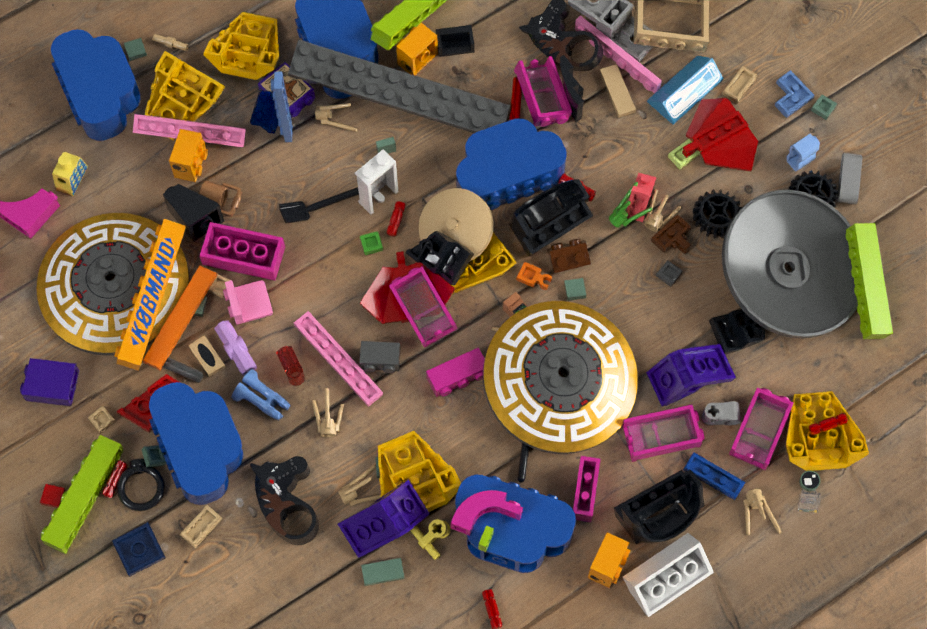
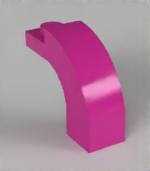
M495 490L482 491L470 496L461 503L451 521V529L470 536L474 524L480 516L489 512H497L520 520L523 507H520L519 503L512 500L507 502V493Z

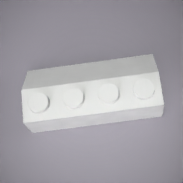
M687 533L624 575L623 579L634 599L649 617L714 572L701 543Z

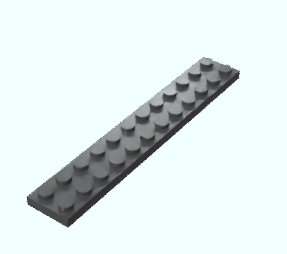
M299 39L288 72V76L472 133L506 122L510 105Z

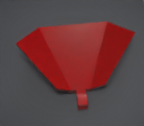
M702 99L686 133V137L692 143L683 147L682 154L685 158H688L698 150L705 165L751 172L758 140L749 129L746 120L739 111H736L729 99Z
M404 251L396 252L398 267L383 266L360 302V305L381 324L400 321L405 323L409 322L389 287L394 279L398 277L403 278L412 269L423 267L445 306L455 288L438 274L431 272L422 263L416 262L406 266ZM425 281L400 294L413 318L438 305ZM439 307L421 318L439 316L442 310Z

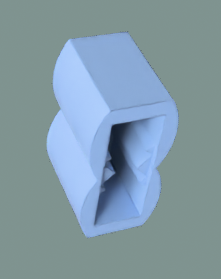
M808 134L790 146V153L786 159L795 172L815 160L816 152L819 150V140L815 136Z

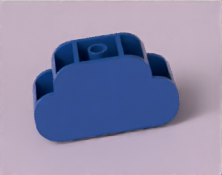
M296 0V30L302 41L376 64L379 63L377 43L370 40L372 23L361 0ZM322 86L324 92L332 98L343 99L352 96Z
M80 29L71 30L59 35L51 45V54L55 61L52 62V66L78 126L82 125L87 136L97 141H104L119 135L126 127V115L136 110L141 101V95L134 74L120 43L110 36H99L93 39L88 32Z
M520 118L472 134L466 142L465 159L459 163L456 170V188L466 189L477 194L487 203L490 210L497 209L505 203L511 204L522 197H530L538 191H545L559 183L561 176L565 173L567 155L565 146L560 137L550 131L537 132L531 122Z
M180 382L160 387L152 394L149 401V410L152 416L149 422L154 435H159L156 439L161 452H166L164 458L169 471H174L171 475L176 488H181L184 497L196 505H205L218 500L227 491L229 484L228 474L236 471L243 461L242 442L225 401L219 394L212 391H202L195 394L190 386Z
M472 475L460 484L455 498V512L461 503L470 496L489 490L507 493V502L512 500L519 503L520 507H523L520 520L497 512L486 513L477 519L470 536L467 535V547L476 558L520 573H530L541 566L545 556H559L570 546L576 517L573 509L567 503L558 500V497L551 494L545 496L539 494V491L536 489H524L515 482L506 483L492 475L489 477ZM489 526L494 528V534L487 551L484 552L478 549V544L485 527Z

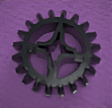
M812 170L808 174L805 171L802 172L801 176L797 175L795 180L791 181V186L788 188V190H796L808 194H814L816 191V197L829 203L834 208L838 202L837 196L839 192L836 190V184H831L832 178L826 179L827 174L821 176L820 171H817L816 174Z
M714 189L711 191V194L706 191L704 196L700 195L692 211L694 214L693 221H696L695 226L701 227L700 233L706 231L707 237L713 234L714 239L717 235H720L722 239L724 238L727 227L731 222L729 215L726 213L727 209L730 210L733 219L742 208L739 207L740 201H735V195L729 197V191L726 194H722V190L716 193ZM703 209L707 210L708 220L704 216Z

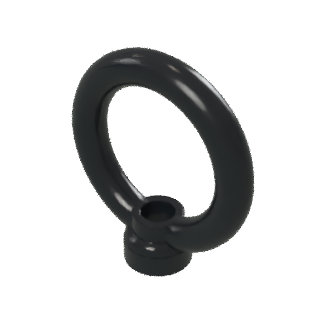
M144 459L131 460L129 462L130 468L125 470L118 480L117 494L122 504L134 511H146L155 507L162 499L165 491L164 479L154 467H146ZM148 473L155 479L157 484L154 497L145 503L131 501L125 493L126 481L133 474Z

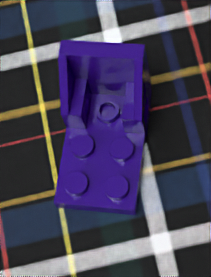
M720 344L676 350L668 354L646 372L661 406H668L697 392L704 385L731 382L736 378Z
M407 480L377 499L370 506L340 521L338 526L357 557L360 558L409 532L430 513L410 481Z

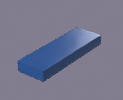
M694 452L683 469L684 471L690 469L699 480L733 500H736L745 484L741 479Z

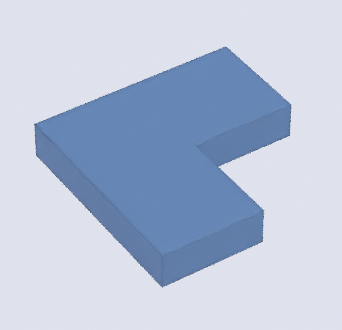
M791 70L776 81V84L786 95L775 102L774 106L786 118L814 99L815 95Z

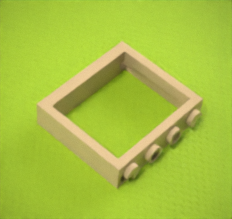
M635 0L634 44L705 52L709 43V0H666L701 5V37L643 30V0Z

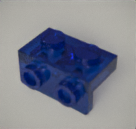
M259 90L250 124L261 126L271 134H275L276 128L279 126L275 100H273V91Z

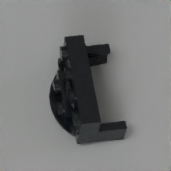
M579 179L562 182L521 205L514 212L509 226L526 254L530 256L593 217L584 201L590 196ZM556 197L559 198V200L561 201L562 205L564 206V209L561 207V205L559 204V202H558V200L556 199Z
M690 469L686 472L680 470L614 507L615 517L635 544L641 541L654 543L670 540L684 532L694 522L700 509L705 506L702 483ZM678 503L682 504V506L687 511V514L683 511V509L680 507ZM673 504L670 508H668V509H667L666 511H664L663 513H661V514H659V515H657V516H655V517H652V518L647 519V517H649V516L653 515L654 513H656V512L662 510L663 508H665V507H667V506Z

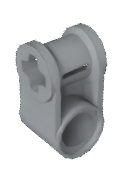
M735 401L709 403L702 413V421L707 425L731 426L740 424L739 403Z

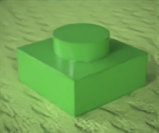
M378 231L360 236L365 255L383 251Z

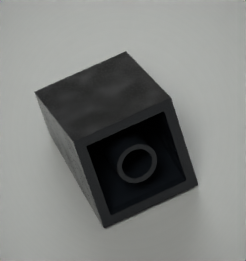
M180 184L169 187L163 193L169 212L179 224L186 226L185 232L193 242L207 234L210 222L217 224L224 222L220 205L217 202Z

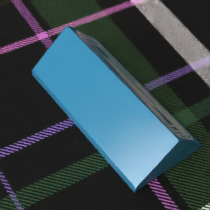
M696 56L647 100V103L674 125L721 83L723 77L713 58Z

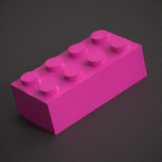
M210 222L201 249L200 259L202 265L276 281L285 250V243L282 237Z

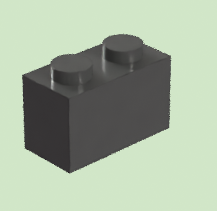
M361 341L360 368L365 372L381 370L385 373L399 371L400 343Z

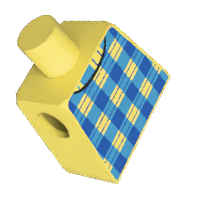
M63 152L59 157L52 173L56 191L74 196L88 168V165L80 157L67 152Z

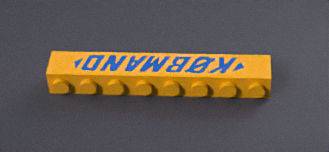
M164 219L162 225L158 224L155 235L158 238L156 242L152 241L149 251L152 252L151 259H146L144 269L147 271L145 276L141 275L138 286L141 289L139 294L135 293L132 304H135L134 310H129L126 319L129 325L127 329L123 328L120 337L123 340L122 345L117 346L114 357H117L116 364L138 371L140 369L186 228L185 225Z

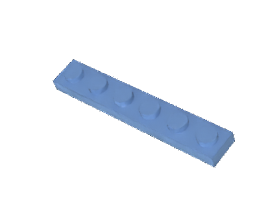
M282 71L274 72V79H271V91H273V100H275L280 135H284L285 142H292L293 125Z

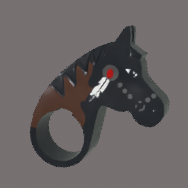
M552 0L541 15L531 17L528 25L519 27L522 32L529 35L533 44L547 57L552 56L554 62L560 65V57L565 55L574 66V71H590L597 67L602 60L603 47L594 35L586 31H565L564 20L570 14V7L564 0ZM582 40L594 41L595 51L593 56L584 63L574 62L571 57V49Z
M295 456L283 463H270L267 461L261 466L250 463V467L256 475L255 491L258 503L272 530L280 538L292 545H304L313 540L319 530L317 515L308 503L291 494L296 488L297 482L306 479L310 474V468L303 457ZM296 511L309 513L312 516V523L305 533L290 535L284 531L283 520H286L287 514Z

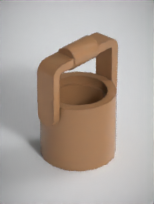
M205 181L199 192L200 195L217 202L220 205L222 214L230 217L234 215L242 199L240 198L242 190L237 186L227 183L219 185ZM229 189L236 190L237 193L231 204L230 212L222 210L227 201Z

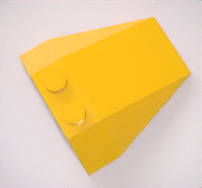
M242 12L229 23V27L226 30L219 32V36L216 39L212 38L204 51V56L221 73L258 80L273 71L279 60L277 19Z
M164 51L155 67V78L151 84L152 91L147 102L145 115L195 122L216 103L225 86Z
M415 431L378 445L380 497L409 480L426 509L430 512L446 505L458 492L461 482L455 469L448 465L439 454H436L430 448V445Z

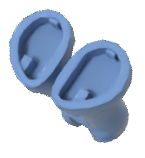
M253 369L246 373L242 383L240 382L231 396V399L236 402L242 399L249 401L262 412L278 421L283 415L274 407L278 405L287 411L290 407L287 400L258 379V373ZM246 386L258 391L263 396H265L267 400L260 398Z

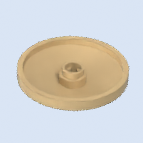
M461 188L447 189L436 194L424 207L419 220V236L423 240L428 238L433 232L439 231L473 252L474 255L470 260L472 261L483 253L491 240L493 216L487 203L477 194Z

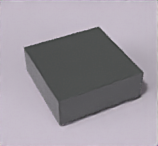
M667 260L656 273V277L671 287L683 271Z

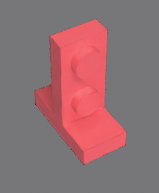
M638 173L635 181L638 182V185H633L629 199L631 204L627 207L626 211L628 213L627 218L647 209L656 177ZM645 215L639 217L636 221L643 222Z

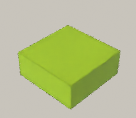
M485 527L478 544L479 550L487 551L494 534V528Z

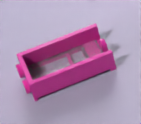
M552 56L548 57L544 65H538L537 59H534L528 67H524L523 61H518L514 72L518 77L534 122L533 125L545 127L554 123L563 124L567 122L572 114V110Z
M423 267L412 269L408 275L403 278L398 277L394 279L392 284L389 285L424 348L458 329Z
M757 387L729 455L766 470L794 402H791L785 396L774 395L766 388L760 389Z
M693 405L624 419L622 427L632 462L701 447L705 439L702 428L699 429L697 423L699 422V415L697 410L694 411Z

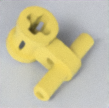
M439 519L433 520L429 524V532L426 535L417 526L410 530L419 541L418 544L423 550L426 549L434 560L440 557V553L432 543L437 538L444 539L448 537L451 533L450 524ZM438 525L442 526L441 533L437 532L439 530Z

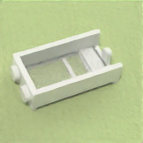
M381 150L355 172L360 198L358 203L370 214L374 213L372 196L379 203L385 201V197L379 192L381 188L387 185L395 194L398 193L396 161L384 150Z

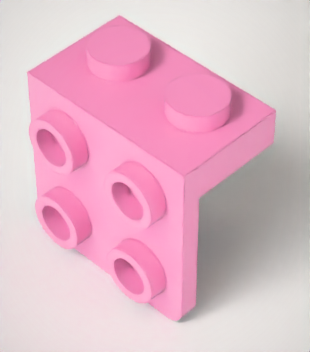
M232 280L225 282L226 289L223 290L225 300H230L231 306H228L230 318H235L236 325L273 314L264 281L260 280L234 287Z

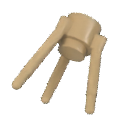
M351 103L330 106L316 105V120H321V124H328L355 132L358 131L357 128L328 120V118H332L333 109L350 107Z
M657 189L654 190L649 208L652 207V210L658 193ZM665 195L656 212H653V214L652 211L647 213L644 225L649 230L657 232L658 229L661 230L681 209V206H678L664 221L662 220L663 216L660 213L669 195Z
M325 388V419L322 420V423L315 400L312 401L320 436L335 437L336 432H340L339 425L344 404H340L336 423H334V420L330 419L329 389Z
M376 466L367 469L338 491L344 505L350 503L352 507L358 503L380 498V495H374L355 500L358 497L355 490L370 482L371 478L369 477L360 483L358 482L376 469Z
M753 489L746 492L747 499L743 500L745 505L746 535H750V506L752 509H759L762 519L765 520L764 506L778 534H781L779 525L761 490Z

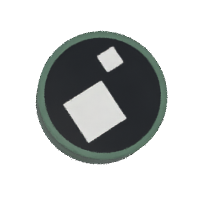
M805 471L799 480L801 488L809 492L816 490L820 485L819 475L814 471Z

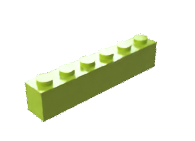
M403 0L389 14L386 13L379 22L373 24L370 40L386 50H390L413 27H417L447 0Z
M855 223L846 229V240L848 241V255L852 264L851 274L855 283L854 293L857 296V312L860 315V331L863 339H884L892 335L893 330L876 224Z
M99 435L98 439L93 441L88 457L85 456L82 460L80 471L73 476L71 480L72 485L62 495L60 506L53 511L51 515L52 520L41 532V540L45 545L64 554L67 553L112 470L115 468L116 462L124 452L120 443L102 435Z

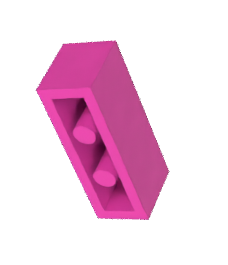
M479 347L426 371V378L436 397L447 396L458 387L461 389L468 386L471 381L483 379L485 358Z
M580 457L573 511L578 521L590 523L592 521L600 467L599 458Z

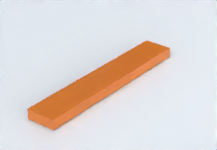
M199 266L145 355L143 363L161 371L216 279V272Z

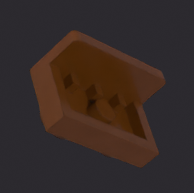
M580 239L570 240L569 244L562 245V243L553 244L550 249H547L553 273L591 264L587 244L584 241H580Z

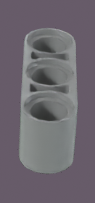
M843 152L840 164L838 202L857 204L862 155Z

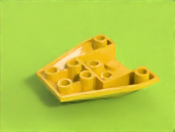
M494 232L483 253L470 261L456 285H451L455 288L453 294L501 276L517 263Z
M833 391L794 394V403L791 409L786 439V449L791 463L805 471L847 468L869 455L865 436ZM842 413L846 415L848 421L846 424L811 435L809 425L818 424L822 420L836 417V415Z

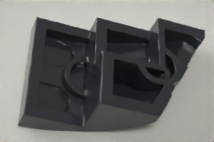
M563 55L560 57V66L565 92L572 110L571 115L575 122L582 119L584 89L573 77L574 66Z
M439 231L433 232L428 238L421 240L418 245L405 252L417 263H422L434 274H439L450 285H456L474 255L465 246Z
M742 309L731 311L726 315L712 317L709 320L717 343L721 345L725 355L765 340L764 328L752 320Z

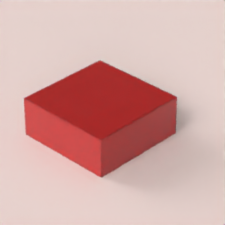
M45 484L40 504L58 508L66 489Z

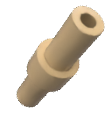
M157 34L153 36V41L165 44V47L187 51L189 48L188 44L176 41L175 38L169 36L166 38Z

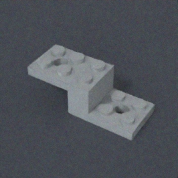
M568 0L569 6L595 22L596 28L639 63L653 48V46L634 44L630 40L634 37V17H632L633 4L627 0H598L597 2ZM643 24V30L653 31L652 29Z

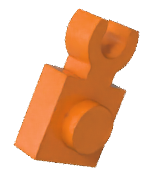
M524 262L516 280L533 288L537 283L541 289L548 290V285L544 284L543 281L548 280L551 282L552 276L549 274L541 275L542 269Z

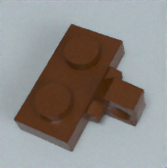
M677 214L651 238V242L664 253L672 247L673 249L678 248L682 253L686 254L690 250L691 244L686 241L687 237L685 234L691 230V226Z

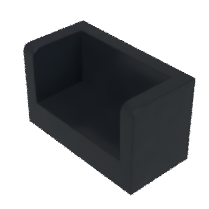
M472 25L436 29L439 57L474 53Z

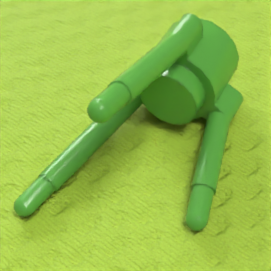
M632 187L609 216L610 222L615 227L619 228L622 224L626 227L630 222L652 211V207L627 219L628 213L625 210L631 204V201L627 200L630 197Z

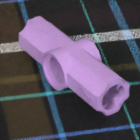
M229 320L218 323L214 329L224 344L223 347L226 353L235 362L242 376H245L251 369L256 370L257 366L248 353L246 344L241 336L237 335Z

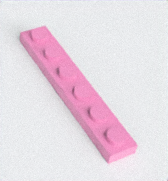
M581 15L576 19L575 30L586 31L594 35L603 47V54L615 61L619 68L625 69L633 79L640 81L648 91H652L654 94L661 88V79ZM589 40L590 44L595 47L594 41Z
M134 114L133 133L177 139L179 130L184 129L201 133L203 140L207 143L244 147L246 128Z
M309 311L294 322V326L368 407L383 396V392Z

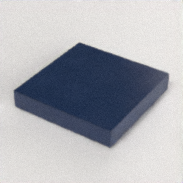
M149 523L112 540L129 577L166 559Z

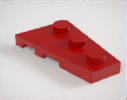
M166 374L148 387L147 391L139 397L136 396L131 400V403L124 408L121 407L116 412L150 433L152 428L149 419L152 416L149 410V401L152 394L160 387L179 381Z

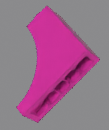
M41 188L36 194L22 201H0V218L31 239L60 207L57 201L58 197L49 190L47 192Z

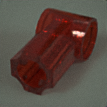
M284 346L276 354L286 373L288 382L293 386H299L305 381L303 368L292 346ZM299 372V375L291 376L292 373Z

